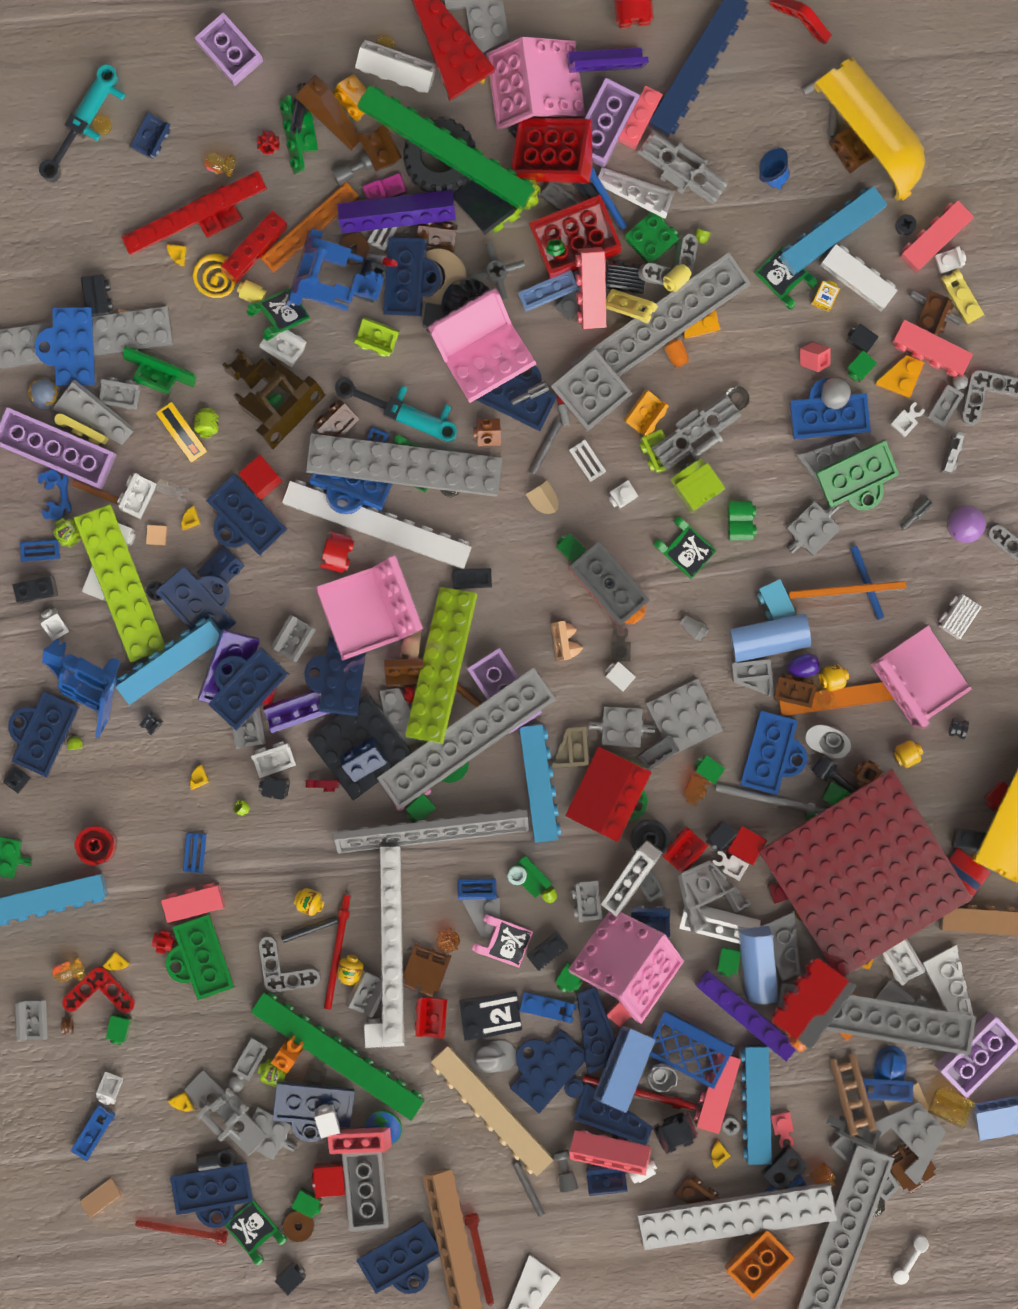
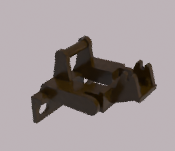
M237 349L236 353L238 356L230 365H227L225 362L222 364L225 372L237 381L240 378L243 379L251 390L261 379L268 384L260 392L257 391L255 395L250 391L244 398L238 393H235L233 396L243 411L261 424L256 429L257 433L265 439L271 449H274L326 395L313 378L308 376L303 381L272 356L268 360L273 366L263 358L256 364H253L244 352ZM278 385L290 394V397L275 411L265 397ZM317 391V397L311 400V395ZM278 432V437L271 441L272 435Z

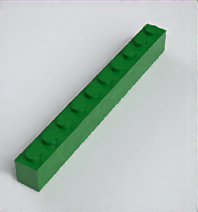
M370 85L368 86L357 104L358 110L523 211L535 192L531 181L525 178L521 180L516 176L517 173L510 168L505 170L494 158L488 159L484 157V153L478 148L474 147L472 149L468 147L467 142L460 137L455 139L450 135V131L444 127L439 129L428 117L423 119L418 116V112L409 106L408 108L402 106V102L394 96L391 98L384 94L385 91L378 86L374 88Z
M269 991L268 994L266 992L262 994L252 1009V1014L289 1039L295 1036L293 1041L299 1045L301 1041L304 1042L302 1048L412 1121L424 1103L423 1095L415 1089L410 1091L406 1088L407 1084L399 1078L395 1081L389 1077L391 1073L381 1067L379 1070L373 1066L375 1064L374 1061L366 1056L364 1059L358 1056L359 1051L352 1046L347 1048L342 1045L343 1040L333 1035L330 1037L327 1035V1030L319 1024L314 1026L310 1023L311 1019L303 1013L299 1016L294 1012L295 1008L287 1002L283 1005L277 1001L279 997Z

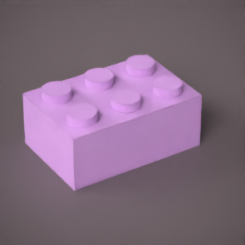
M224 12L194 37L200 48L234 86L263 62L261 54Z

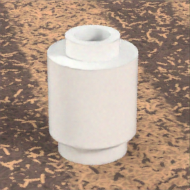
M651 1158L646 1176L628 1173L634 1183H641L655 1175L654 1170L657 1167Z

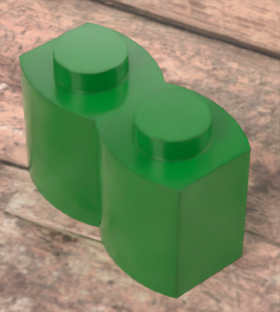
M752 501L728 502L729 541L753 540V536L757 535V527L753 525V517H756V505H753Z

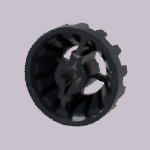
M460 278L448 286L442 298L441 308L444 318L451 312L464 307L468 302L481 297L485 292L490 291V288L474 278Z

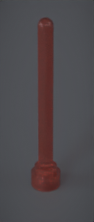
M472 1213L464 1216V1223L471 1232L486 1303L492 1306L494 1299L477 1228L480 1222L479 1214Z
M137 1220L135 1222L138 1228L213 1240L219 1246H225L228 1237V1231L226 1230L214 1233L144 1220Z

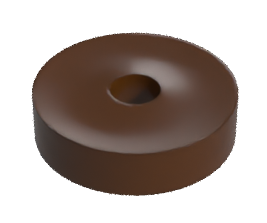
M350 233L340 240V246L349 249L352 246H356L357 251L351 253L363 257V262L367 259L369 245L362 235ZM347 259V262H346V263H348V264H350V265H358V264H361V263H359V262H355V261H352V260H349V259Z
M294 1210L286 1216L283 1223V1231L291 1241L303 1242L312 1235L314 1220ZM296 1223H301V1224H302V1228H301V1229H297V1228L295 1227V1224H296Z

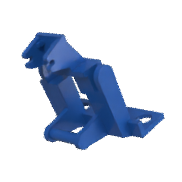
M311 229L307 234L285 305L295 304L300 306L302 298H306L347 311L348 306L345 304L352 302L353 295L377 301L384 278L381 274L374 273V271H367L365 276L356 273L353 276L350 288L337 283L332 287L318 282L319 278L317 276L322 260L344 267L347 259L362 263L364 258L352 254V249L322 240L323 232Z
M56 639L43 650L42 663L46 664L59 679L58 688L63 695L98 712L95 737L99 738L110 718L113 691L118 678L116 674L120 662L118 659L112 658L101 669L82 657L78 658L71 654L65 656L66 642L64 641L62 644H59L60 640Z

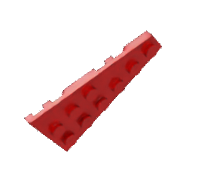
M411 0L420 19L423 33L426 35L436 68L441 75L442 84L447 91L449 102L495 72V67L440 0Z

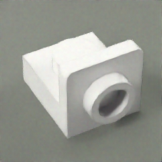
M959 246L934 256L940 274L962 268L965 265L964 261H966V255L963 250H960Z
M626 481L609 492L610 497L608 500L613 507L617 506L618 509H621L639 496L630 482Z
M56 607L41 613L39 617L40 624L52 641L69 632Z
M105 1072L96 1092V1098L99 1099V1102L106 1105L110 1103L115 1104L123 1078Z

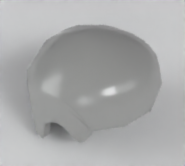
M838 377L828 379L822 387V402L832 409L842 408L849 401L851 394L850 386L846 380Z
M658 1063L648 1071L647 1081L655 1091L668 1092L673 1086L676 1087L678 1076L673 1067L665 1063Z

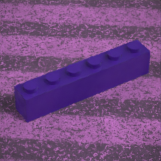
M445 190L339 203L338 219L341 234L456 220L453 191Z
M707 970L695 985L698 989L786 1062L797 1050L789 1044V1039L783 1032Z

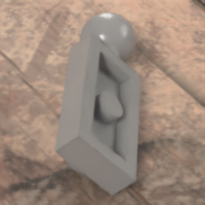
M958 374L957 377L953 378V387L946 385L927 417L942 428L945 427L964 396L959 391L968 385V378L964 374Z
M253 1037L250 1039L232 1071L237 1074L228 1082V1086L233 1092L242 1090L244 1086L243 1079L248 1081L251 1079L269 1047Z

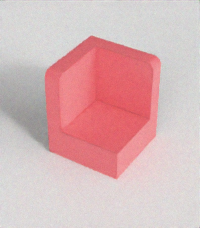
M815 342L800 348V365L816 372L830 366L831 348Z
M619 1000L606 1012V1016L611 1018L619 1027L630 1017L632 1018Z

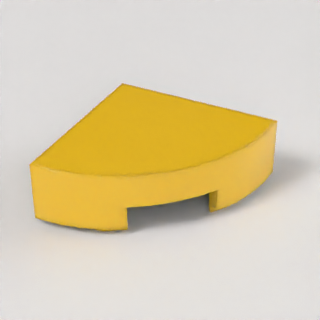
M167 244V251L171 259L178 265L185 266L187 247Z
M195 506L187 509L181 521L183 531L201 524Z
M202 764L195 768L191 775V790L210 782Z
M115 951L102 967L107 970L117 971L126 968L130 963Z
M186 1091L168 1100L169 1104L178 1110L191 1111L194 1109Z
M719 1140L715 1142L711 1151V1159L715 1168L731 1156Z

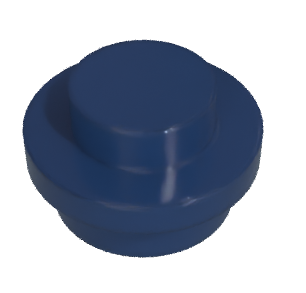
M577 1078L569 1079L564 1086L565 1093L571 1098L579 1097L584 1089L583 1083Z

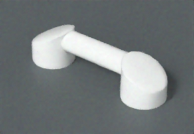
M916 1235L913 1238L912 1245L914 1250L903 1268H896L892 1272V1278L895 1283L905 1284L908 1282L909 1271L920 1253H924L929 1247V1242L925 1236Z

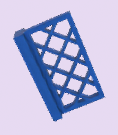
M664 1011L652 1037L655 1039V1043L662 1042L664 1053L656 1054L651 1051L650 1056L714 1089L736 1046L669 1011ZM664 1024L671 1027L672 1036L663 1038L661 1029ZM685 1034L688 1036L690 1044L680 1047L677 1036ZM674 1037L677 1049L667 1051L664 1040ZM702 1043L706 1046L708 1053L697 1056L694 1045ZM691 1046L695 1057L684 1060L681 1049ZM679 1051L682 1061L678 1063L671 1062L668 1053ZM719 1052L725 1055L723 1063L714 1064L711 1054ZM709 1055L712 1067L702 1069L698 1058ZM696 1059L699 1071L692 1073L688 1071L686 1062ZM721 1066L717 1073L716 1067ZM714 1070L716 1077L713 1083L705 1080L703 1071Z

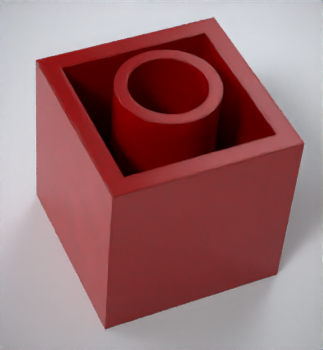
M261 455L238 473L261 500L283 482Z
M742 826L728 852L754 866L760 855L759 850L764 848L768 841Z
M343 1161L315 1164L313 1168L314 1173H312V1186L315 1189L316 1198L345 1196L346 1187Z

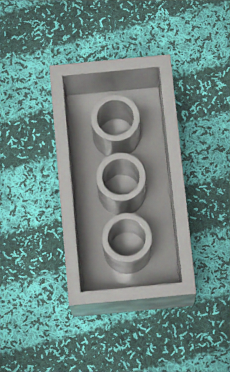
M383 1152L342 1154L350 1231L389 1228L390 1221Z

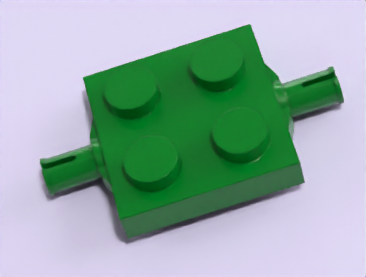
M0 836L1 877L14 879L20 864L31 867L33 859L22 857V840Z

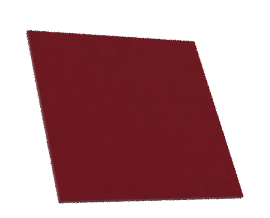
M893 769L759 850L829 964L843 977L972 899Z

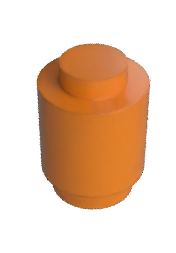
M674 338L666 344L667 347L664 350L675 368L690 362L682 340L677 341Z

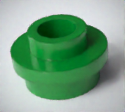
M558 239L548 241L546 252L550 255L559 256L565 251L563 241Z

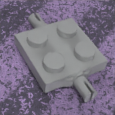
M813 501L786 527L795 540L787 549L794 554L801 546L814 556L841 530L832 518V515L840 508L836 505L824 510Z
M604 707L601 722L589 721V725H596L589 726V729L601 731L602 746L640 748L643 732L655 733V730H653L655 725H643V709Z
M258 1106L251 1119L264 1131L267 1137L255 1150L274 1160L277 1152L282 1147L293 1152L297 1145L287 1140L292 1124L284 1121H274L272 1113Z

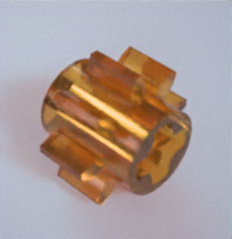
M451 928L438 932L439 936L436 939V944L439 949L444 950L445 954L458 950L457 946L460 944V937L457 932H452Z

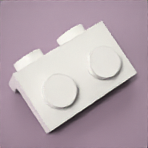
M286 330L269 341L263 339L259 347L290 367H293L304 352L307 342L301 336Z
M135 473L134 476L128 478L126 483L128 488L125 494L121 493L117 503L120 504L119 509L141 519L157 484Z
M284 741L273 744V749L268 751L265 748L254 751L255 755L251 756L259 778L296 766L289 744H284Z
M908 939L883 953L885 963L890 965L895 980L899 981L901 985L906 984L908 980L926 971Z

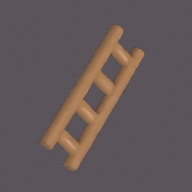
M851 1054L848 1056L850 1062L839 1065L837 1059H832L829 1062L850 1136H855L858 1134L857 1128L868 1125L869 1131L877 1130L856 1054ZM852 1069L855 1080L843 1083L841 1072ZM857 1088L860 1099L849 1102L846 1090ZM863 1107L866 1118L854 1121L851 1109Z

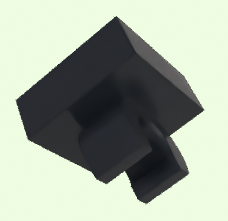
M14 767L3 783L19 794L31 778L17 767Z

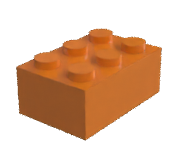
M766 1229L764 1232H758L724 1268L742 1289L754 1299L795 1257L771 1231Z

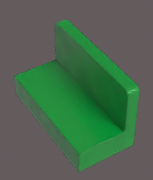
M526 855L514 865L525 869L527 877L521 885L534 898H537L541 892L552 884Z

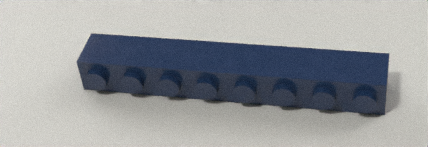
M745 0L722 1L650 120L649 127L667 138L671 133H676L680 126L678 124L681 117L685 118L690 109L687 107L690 101L694 102L700 93L697 89L701 84L705 85L710 76L707 74L710 68L714 69L719 61L717 56L720 51L722 53L725 52L729 45V42H727L730 35L734 37L739 28L737 23L740 19L744 20L749 10L746 8L749 2Z

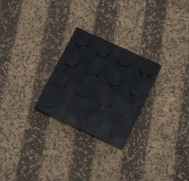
M369 693L359 701L358 716L340 714L307 739L353 801L379 782L377 779L379 776L413 753ZM373 738L376 747L386 758L387 764L353 782L342 768L340 756L345 751L358 746L362 741Z

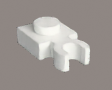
M916 402L909 407V413L903 410L890 424L904 438L917 425L918 422L914 418L920 417L925 411L922 409L919 413H916L914 411V407L917 405Z
M718 851L717 853L722 856V860L720 862L713 860L712 862L717 866H725L722 872L740 881L749 864L733 855L727 859L725 853Z

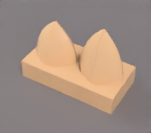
M565 621L550 623L556 661L568 660L578 655L583 647L578 643L568 641V638L575 634L577 628Z

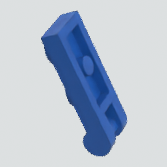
M524 992L520 1012L573 1023L574 1017H572L573 1010H576L577 1004ZM560 1007L566 1008L565 1015L559 1014Z
M863 1079L869 1100L913 1102V1082ZM868 1086H874V1093L868 1092Z
M99 1104L71 1149V1152L88 1161L116 1114L112 1111L108 1112L104 1109V1106ZM99 1115L105 1118L104 1123L97 1120Z

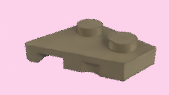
M587 727L567 728L552 768L590 765Z

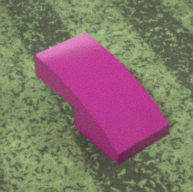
M400 173L363 186L367 200L396 197L408 192Z

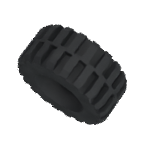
M438 117L437 120L429 118L439 129L444 127L451 132L450 135L455 139L460 137L467 142L468 147L476 148L469 130L466 131L465 126L461 123L457 124L451 118L449 120H444V117ZM407 139L405 140L403 157L406 172L411 177L412 182L420 186V189L430 192L445 190L455 192L460 186L467 184L469 178L453 168L441 173L427 169L422 160L423 149Z

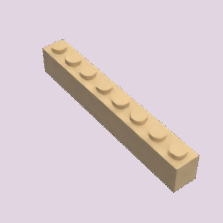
M449 1044L431 1059L433 1064L431 1068L438 1075L441 1073L446 1078L444 1082L451 1089L455 1088L459 1092L458 1097L464 1103L468 1102L472 1106L471 1111L477 1117L481 1116L485 1120L484 1125L491 1132L494 1130L499 1135L497 1139L504 1146L507 1144L512 1149L510 1153L517 1160L521 1159L525 1163L523 1167L529 1174L534 1173L538 1176L554 1161L553 1156Z

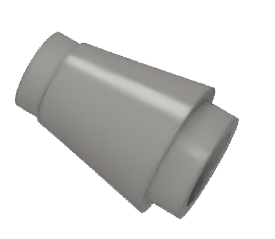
M687 615L680 622V625L694 640H699L700 642L709 631L706 624Z

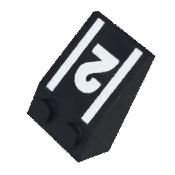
M517 992L459 1000L464 1041L522 1030Z

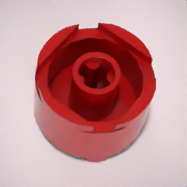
M614 0L615 23L619 25L620 29L630 28L631 24H638V27H646L654 20L652 0Z
M328 531V535H331V538L326 539L321 559L325 563L320 564V568L343 573V570H348L350 559L347 558L348 552L353 550L355 540H352L349 535Z
M100 825L84 829L75 840V850L79 859L89 865H99L109 861L117 849L116 836L110 829ZM98 841L100 848L94 849L95 846L92 845V842Z

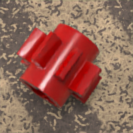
M263 131L262 136L257 135V149H260L263 154L273 155L275 149L279 150L280 137L276 136L273 131Z
M161 930L160 933L155 932L152 941V947L156 948L155 952L165 954L166 950H172L174 937L170 936V931Z

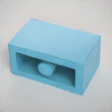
M780 579L758 589L759 594L756 595L760 604H764L767 609L765 615L768 621L791 617L797 614Z

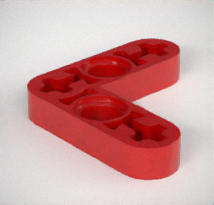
M769 0V4L775 10L800 19L812 36L820 43L826 44L832 37L821 20L806 4L796 0Z
M97 967L92 970L64 997L62 1002L66 1011L73 1012L99 989L121 1012H130L136 1004L134 997L104 967ZM102 971L104 979H99L93 984L91 981L97 976L95 972L100 973ZM82 984H88L91 987L89 994L85 995L81 992ZM114 984L118 987L116 995L109 994V985ZM123 992L125 995H123L122 998L125 1001L128 999L131 1001L129 1003L130 1008H123V1001L121 999H118V1001H116L115 998L120 996V994ZM77 994L83 998V1001L80 998L75 1001V1007L67 1005L69 1003L67 999H73Z

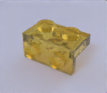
M940 1087L934 1093L928 1112L963 1129L976 1103L972 1102L969 1097L966 1098L954 1093L948 1087Z

